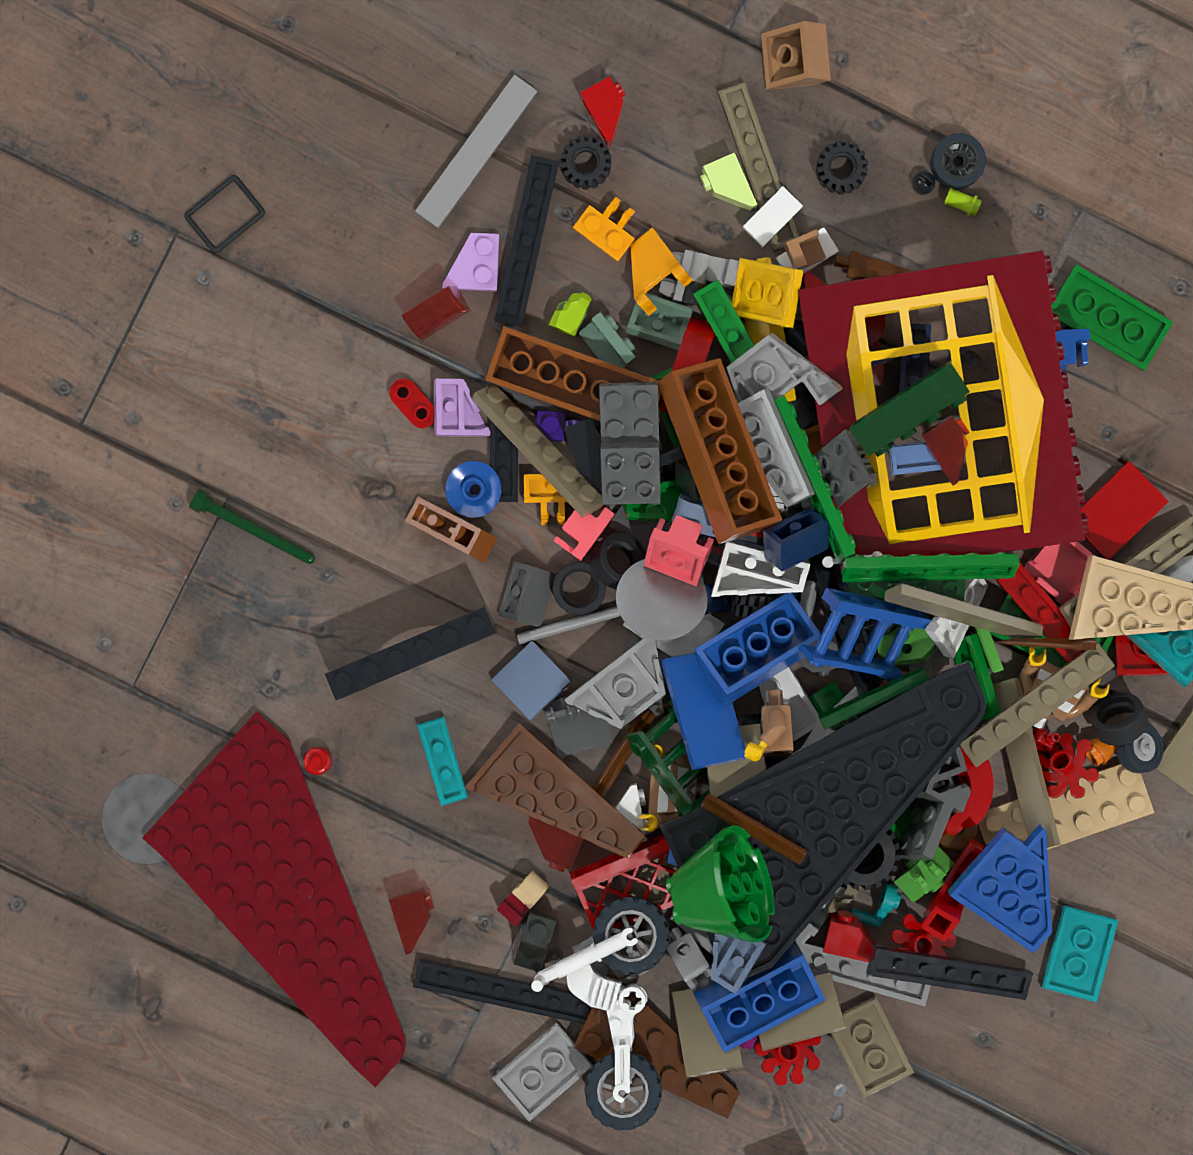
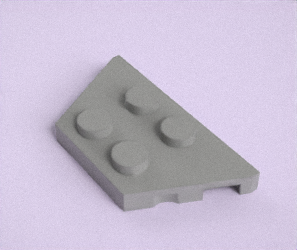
M642 638L566 697L565 702L588 712V714L596 718H601L621 729L666 694L655 639Z

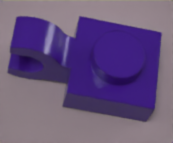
M537 411V428L549 441L565 442L566 431L564 427L583 421H566V412Z

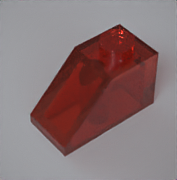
M953 415L923 432L922 436L951 484L955 485L960 477L968 445L965 435L970 432L961 418L955 420Z
M530 817V828L544 859L550 862L548 866L564 872L565 868L572 870L583 838Z
M424 887L391 897L389 900L406 955L412 953L432 915L431 910L435 909L430 893L425 894Z

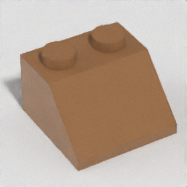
M802 21L761 33L766 90L807 87L831 81L826 24Z

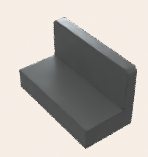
M514 562L499 616L541 627L556 574Z

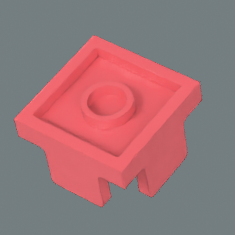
M603 506L598 510L601 513L599 517L595 518L589 514L582 518L574 510L562 528L566 534L579 543L577 547L572 548L557 536L553 541L579 561H582L615 514Z
M676 516L670 530L665 532L663 530L666 520L660 518L657 527L654 528L651 534L643 566L697 587L711 552L714 539L708 537L705 547L696 543L702 530L701 524L681 516Z
M1079 542L1039 547L1023 567L1054 602L1062 606L1079 594L1087 557L1093 554Z

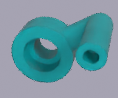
M887 882L884 884L878 899L875 915L855 908L851 909V913L859 917L862 923L881 927L887 913H890L892 908L897 909L899 906L901 893L898 892V886Z

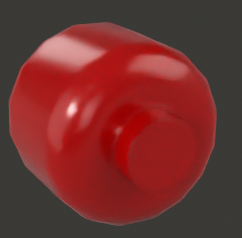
M313 747L306 752L303 759L305 769L313 775L326 773L331 768L333 762L332 755L323 747Z

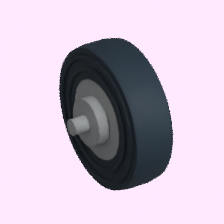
M1148 724L1145 732L1138 739L1129 744L1116 746L1118 759L1123 767L1132 773H1147L1156 769L1163 757V742L1159 732L1152 725Z

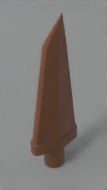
M851 251L849 258L836 255L834 260V267L847 269L846 277L852 279H864L911 271L856 251Z
M1011 638L996 643L1074 650H1096L1097 639Z

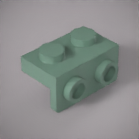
M646 293L657 310L648 316L636 302L626 333L679 350L693 309L686 307L682 303L671 302L659 298L655 294Z
M600 312L591 319L590 324L579 332V335L599 360L626 368L635 361L633 352L636 349L627 337L621 339L616 333L619 327L610 315L604 317Z

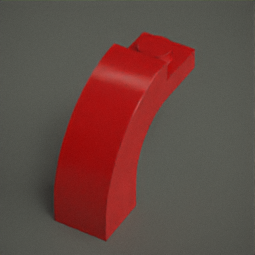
M690 317L672 371L706 361L715 335L709 322ZM662 399L659 411L668 413L665 402Z
M961 749L967 771L955 776L959 784L969 786L971 793L962 813H951L942 836L950 835L952 837L963 828L976 826L986 815L994 790L993 772L988 759L978 767H974Z
M970 839L961 853L953 859L954 865L943 878L944 884L933 893L922 919L921 928L946 942L960 922L964 907L963 904L950 896L948 889L985 848V846L973 839Z

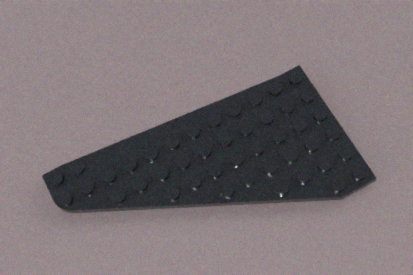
M969 661L940 672L717 796L718 799L806 850L805 858L800 864H797L753 837L747 838L753 848L759 847L766 862L773 887L775 911L773 915H769L768 926H772V930L764 940L767 944L746 978L772 968L981 721L985 713L986 700ZM701 805L687 814L661 824L660 828L679 869L722 829L732 825L703 809ZM706 932L713 947L715 934Z

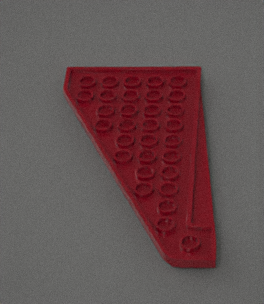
M257 711L142 839L171 865L352 1067L376 1088L402 1059L406 1050V1035L293 745L286 736Z

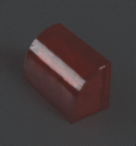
M448 286L401 316L411 331L419 339L425 340L471 310L457 286Z

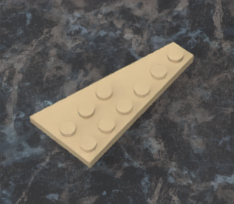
M1093 555L1087 557L1069 639L1193 629V583Z

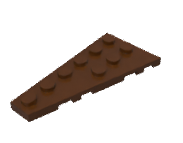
M521 723L516 726L464 787L625 858H629L647 837Z
M610 969L608 970L607 977L620 980ZM633 991L626 997L627 1000L631 1001V1006H636L638 1001L641 1000L636 997V993ZM645 1004L644 1008L636 1013L633 1018L634 1041L632 1052L644 1056L646 1060L655 1066L661 1078L662 1089L728 1119L740 1094L739 1091L719 1072L687 1078L679 1034L653 1009ZM591 1007L573 1048L598 1060L615 1052L607 1011Z

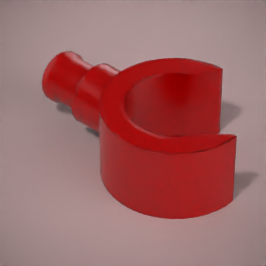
M1042 728L1033 729L1037 750L1051 752L1054 743L1060 740V735Z

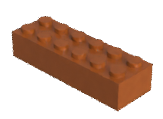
M503 326L485 378L486 381L599 421L600 383L658 382V380L505 326ZM658 387V410H659V407H660V404H661V401H662L663 397H662L661 392H660V389H659V387Z
M718 358L671 371L658 381V387L718 544L763 531L782 521L721 359Z

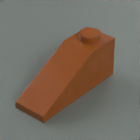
M417 497L405 522L485 563L497 540L493 535L420 497Z

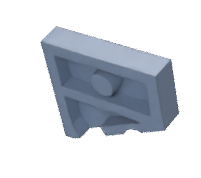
M715 934L711 979L737 994L767 943L764 941L751 943Z

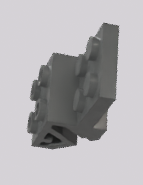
M658 382L600 383L602 505L660 503Z
M960 747L955 750L912 801L917 804V807L911 812L907 832L903 834L899 841L900 849L898 852L901 854V859L905 861L932 860L951 813H962L971 793L970 788L966 784H954L952 776L967 771Z

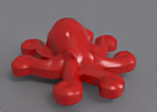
M1065 733L1059 740L1063 750L1059 751L1058 746L1054 743L1052 751L1045 752L1047 755H1050V759H1047L1042 754H1038L1041 767L1043 766L1052 771L1046 772L1042 770L1044 780L1058 783L1057 786L1052 785L1048 787L1047 792L1050 798L1056 799L1060 797L1069 785L1071 796L1075 799L1082 798L1086 792L1079 785V778H1083L1089 783L1098 781L1100 774L1096 769L1092 768L1087 771L1083 768L1086 761V752L1092 748L1089 740L1082 739L1077 743V754L1075 756L1074 748L1071 745L1074 738L1071 734Z
M912 914L904 915L902 923L904 927L914 930L915 933H903L900 930H894L891 933L892 942L901 944V947L897 949L946 956L941 946L953 948L956 945L955 935L951 934L946 942L921 928V923L916 922Z
M821 1036L767 1051L762 1050L761 1042L755 1044L754 1052L761 1057L769 1053V1058L762 1062L761 1069L764 1073L769 1074L774 1071L775 1066L779 1068L773 1076L776 1085L783 1086L788 1082L786 1074L792 1065L793 1069L790 1073V1080L795 1085H799L804 1081V1076L801 1073L804 1066V1058L808 1059L806 1064L807 1068L811 1071L817 1070L820 1066L819 1058L807 1046L819 1045L821 1043Z

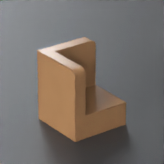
M817 229L785 243L784 248L794 269L802 270L826 258L818 239L819 232Z

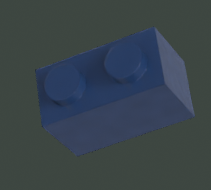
M808 508L763 530L764 557L781 572L828 549V521L812 508Z

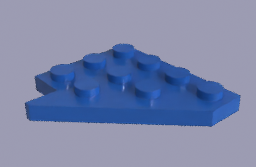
M1041 824L1037 826L1025 841H1022L1003 827L948 889L951 897L1032 953H1035L1052 933L1047 834Z

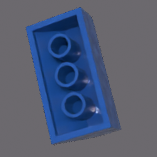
M786 593L694 649V652L708 684L725 707L806 657L799 650L800 644L816 646L821 633L793 594Z
M795 941L772 968L746 978L737 994H734L715 981L693 992L724 1053L826 1000L803 953Z

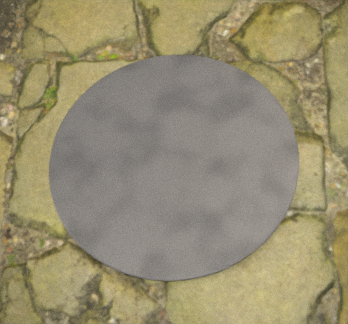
M645 559L638 561L628 568L618 583L616 604L622 619L632 630L650 639L671 640L688 634L698 626L705 615L708 602L706 587L701 578L697 587L643 566Z
M156 774L134 775L115 786L108 795L102 811L103 832L110 846L120 856L135 863L154 864L164 861L165 859L142 838L183 793L181 788L168 778Z

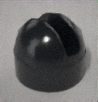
M919 172L913 178V190L919 195L931 193L935 187V178L929 172ZM919 177H922L932 185L928 187L926 184L918 180Z

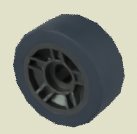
M963 133L951 134L942 139L933 150L930 159L931 172L936 181L946 188L952 187L955 190L965 189L973 185L983 174L986 165L985 151L981 143L974 137ZM955 156L960 160L964 159L962 166L954 165L953 159Z

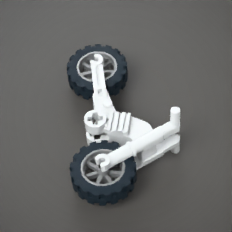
M623 897L606 906L595 921L593 930L594 942L591 946L538 972L531 985L534 991L539 992L550 981L567 975L569 990L576 997L591 1007L607 1011L615 1052L602 1057L592 1067L587 1076L584 1091L587 1107L591 1110L593 1117L598 1119L602 1125L619 1131L633 1130L647 1123L654 1116L661 1101V1078L655 1066L646 1060L644 1056L632 1052L634 1041L633 1018L636 1013L644 1008L648 995L646 989L640 984L633 983L624 986L622 985L623 981L609 978L596 972L591 963L602 961L610 969L622 974H640L652 969L663 958L670 940L668 921L663 912L654 903L640 897ZM626 914L639 915L635 925L629 924ZM619 917L622 918L626 927L624 930L612 927ZM644 918L652 930L639 932L637 929ZM653 934L650 947H647L640 940V936ZM637 943L646 952L633 957V945ZM629 946L628 956L618 952V950ZM632 991L636 992V997L641 998L636 1006H631V1001L626 999ZM612 1072L615 1075V1085L604 1082L606 1077ZM635 1073L641 1078L644 1085L633 1086L632 1078ZM602 1087L613 1090V1095L607 1100H604ZM645 1090L642 1102H639L630 1092ZM625 1099L631 1100L637 1108L625 1112ZM614 1100L620 1102V1111L612 1109L608 1104Z

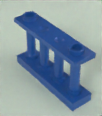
M826 588L822 599L831 606L830 610L832 612L817 645L800 644L799 650L807 657V661L817 667L828 665L875 674L885 680L904 675L895 665V662L910 630H914V628L925 630L931 619L922 611L882 599ZM846 614L854 615L839 651L828 649L842 616H846ZM869 619L877 620L862 655L851 654L865 621H869ZM892 623L899 624L900 626L884 660L873 658L887 626H891Z

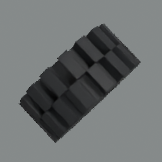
M583 135L579 136L576 140H570V143L566 144L561 154L563 176L566 177V181L569 184L572 183L578 189L579 187H582L583 190H588L590 187L594 189L600 183L603 184L606 181V177L609 176L611 169V154L608 147L599 138L596 140L594 136L590 135L589 137H584ZM583 152H589L597 159V166L590 173H582L575 166L576 157Z
M839 140L834 144L830 143L821 152L816 165L817 179L821 181L823 188L829 189V192H838V195H843L846 192L851 193L864 181L868 172V159H865V152L861 151L856 143L852 145L850 144L851 141L841 142ZM838 157L849 159L853 166L851 175L846 178L835 176L831 170L832 161Z
M766 593L733 595L730 613L736 616L748 617L780 596Z

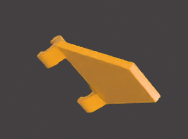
M653 227L631 244L634 299L641 309L650 316L657 310L656 306L646 295L651 288L670 273L679 280L683 287L687 286L693 279Z

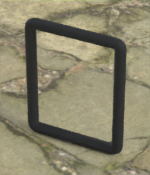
M232 175L188 210L184 217L213 253H219L265 215V210L237 176ZM234 181L259 213L219 246L215 247L190 216Z

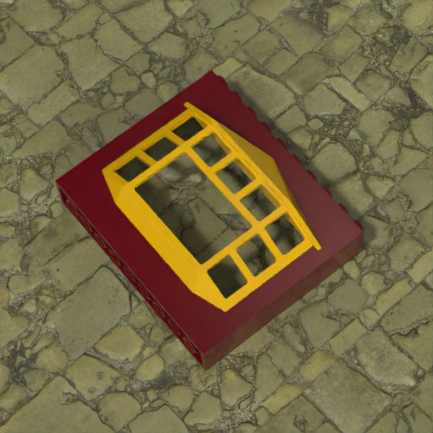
M1044 250L798 290L809 361L843 388L822 405H819L815 400L822 448L843 430L847 429L849 432L850 424L877 408L871 367L872 361L949 349L952 364L963 380L959 348L993 342L995 345L999 379L966 384L970 391L969 393L1000 389L1006 425L972 431L967 401L958 406L968 470V479L890 490L885 454L877 457L875 453L870 456L866 453V455L861 457V459L867 457L870 459V462L866 465H872L875 473L878 475L876 478L878 483L869 488L864 486L838 507L843 515L842 524L846 533L851 534L855 542V554L853 556L872 555L875 551L881 552L882 555H892L894 557L912 554L936 556L942 553L950 555H966L968 553L989 555L998 552H1010L1085 541L1084 533L1089 532L1088 519L1085 512L1081 513L1080 504H1085L1083 487H1081V484H1077L1076 476L1081 475L1079 458L1073 456L1072 447H1077L1075 429L1073 427L1069 428L1068 418H1073L1071 401L1065 399L1064 390L1069 389L1067 372L1065 370L1061 371L1060 361L1065 360L1064 349L1061 341L1057 342L1055 332L1061 331L1059 315L1052 312L1051 303L1057 302L1055 286L1048 284L1047 274L1052 273L1050 255L1045 256ZM986 298L988 300L992 332L962 338L957 337L953 304ZM942 305L944 307L948 339L924 344H913L909 311ZM898 312L901 319L904 346L871 352L868 346L865 318ZM1007 436L1012 472L978 477L973 441ZM1013 482L1015 484L1018 512L1001 516L983 517L980 487ZM970 489L974 519L941 524L939 522L936 494ZM925 495L927 497L931 525L897 530L892 500ZM831 496L834 506L837 507L833 496ZM840 563L841 570L844 563Z

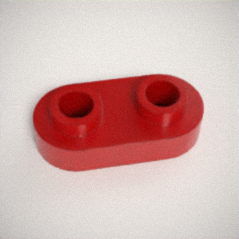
M408 379L396 380L389 390L392 402L415 427L420 429L431 427L434 424V406L412 381ZM407 388L409 391L408 396L405 398L399 397V389ZM425 409L427 411L426 418L419 419L417 411Z

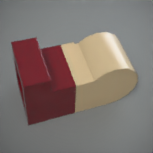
M532 870L497 907V911L516 927L550 885Z

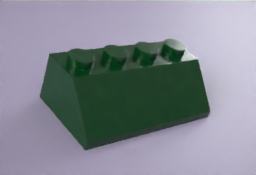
M948 361L850 424L849 430L868 456L875 453L878 457L892 448L890 442L898 437L904 441L917 432L915 427L923 421L929 425L942 416L940 411L950 405L954 409L968 400L965 395L970 391L951 361Z

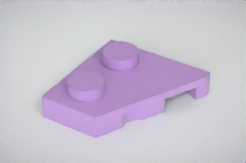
M471 233L443 282V290L497 292L499 234Z
M436 378L434 380L435 436H490V430L485 426L479 414L478 406L471 400L470 390L464 379Z

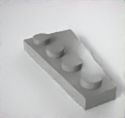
M763 389L739 402L738 406L767 481L785 506H793L814 495V490L770 390Z

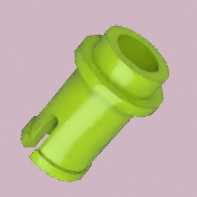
M951 187L944 204L966 212V216H970V214L976 216L982 200L977 199V195L972 197Z

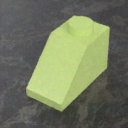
M735 153L703 166V175L700 176L706 192L711 190L713 197L746 210L752 211L756 209V200Z

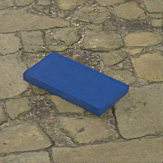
M692 653L663 659L661 665L691 769L696 770L745 760L744 752L746 748L733 704L731 702L724 707L708 684L696 654Z

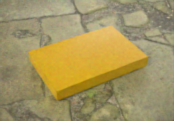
M740 258L732 304L739 316L793 328L799 298L798 290L801 287L804 270Z

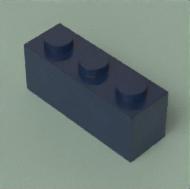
M910 324L913 344L931 342V324ZM902 333V346H901V347L904 346L903 333ZM930 352L901 356L899 393L929 374Z

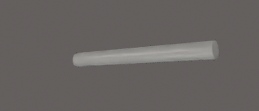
M617 606L517 633V638L520 645L621 615Z

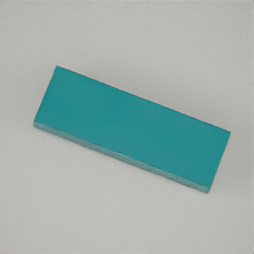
M445 717L417 724L440 805L443 806L468 798Z

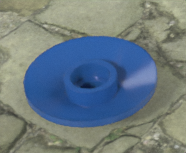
M479 461L464 462L454 468L447 479L445 488L450 506L457 513L471 518L482 517L490 513L497 506L502 493L501 481L496 471L489 465ZM475 484L480 487V492L477 495H473L471 492V488Z

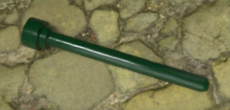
M199 488L192 498L189 508L197 513H206L208 511L307 564L315 562V556L312 553L213 502V498L209 497L210 493Z

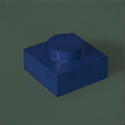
M713 584L705 585L708 597L705 615L731 610L732 600L730 595L711 597Z

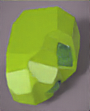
M584 292L573 293L567 301L559 303L549 326L575 338L591 304L592 298L590 295Z

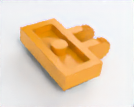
M617 197L613 199L603 214L589 205L573 226V230L616 262H619L635 240L634 237L623 230L635 211L632 208L626 210L617 225L609 220L612 213L620 205L621 200Z
M524 474V503H541V525H548L549 512L547 511V503H558L557 521L559 525H564L565 502H567L564 497L542 474Z

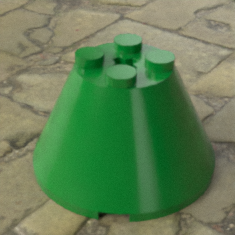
M736 825L725 827L676 870L671 878L666 880V888L672 897L674 905L673 918L677 924L683 923L689 928L751 943L764 941L769 936L772 930V926H768L769 915H773L775 911L771 878L759 847H752L747 839L750 837V834L745 829Z

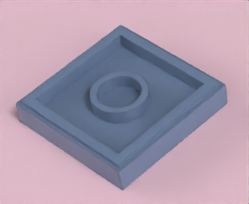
M533 641L522 649L492 679L496 686L530 721L572 682Z

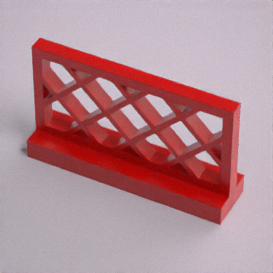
M663 833L642 842L629 858L614 853L569 872L573 886L593 930L599 910H603L606 907L602 903L607 891L619 895L621 898L635 897L628 894L633 880L648 885L642 899L647 900L653 887L666 892L663 902L654 904L661 911L674 906L672 898L669 899L670 894L667 888L654 883L660 869L672 874L676 871L662 865L665 856L670 853V848ZM648 864L656 867L650 881L636 876L639 866ZM622 875L629 878L624 892L609 887L613 877ZM592 886L603 889L598 903L586 899L583 890ZM590 906L595 907V910H594L593 913H592V911H591V909H590ZM626 914L629 924L636 922L639 915ZM622 919L615 921L612 925L616 929L625 926Z

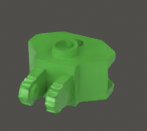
M899 624L891 633L884 635L881 639L878 653L883 658H885L900 626ZM914 628V630H910L895 664L902 666L925 662L938 647L924 629ZM908 648H912L909 654L905 653Z
M938 846L932 860L906 861V866L894 878L893 882L914 903L929 891L931 893L936 892L944 884L943 878L954 865V862Z

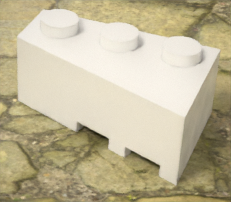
M732 541L725 542L711 597L756 593L803 592L810 568V560L807 559L781 572L764 557V549Z

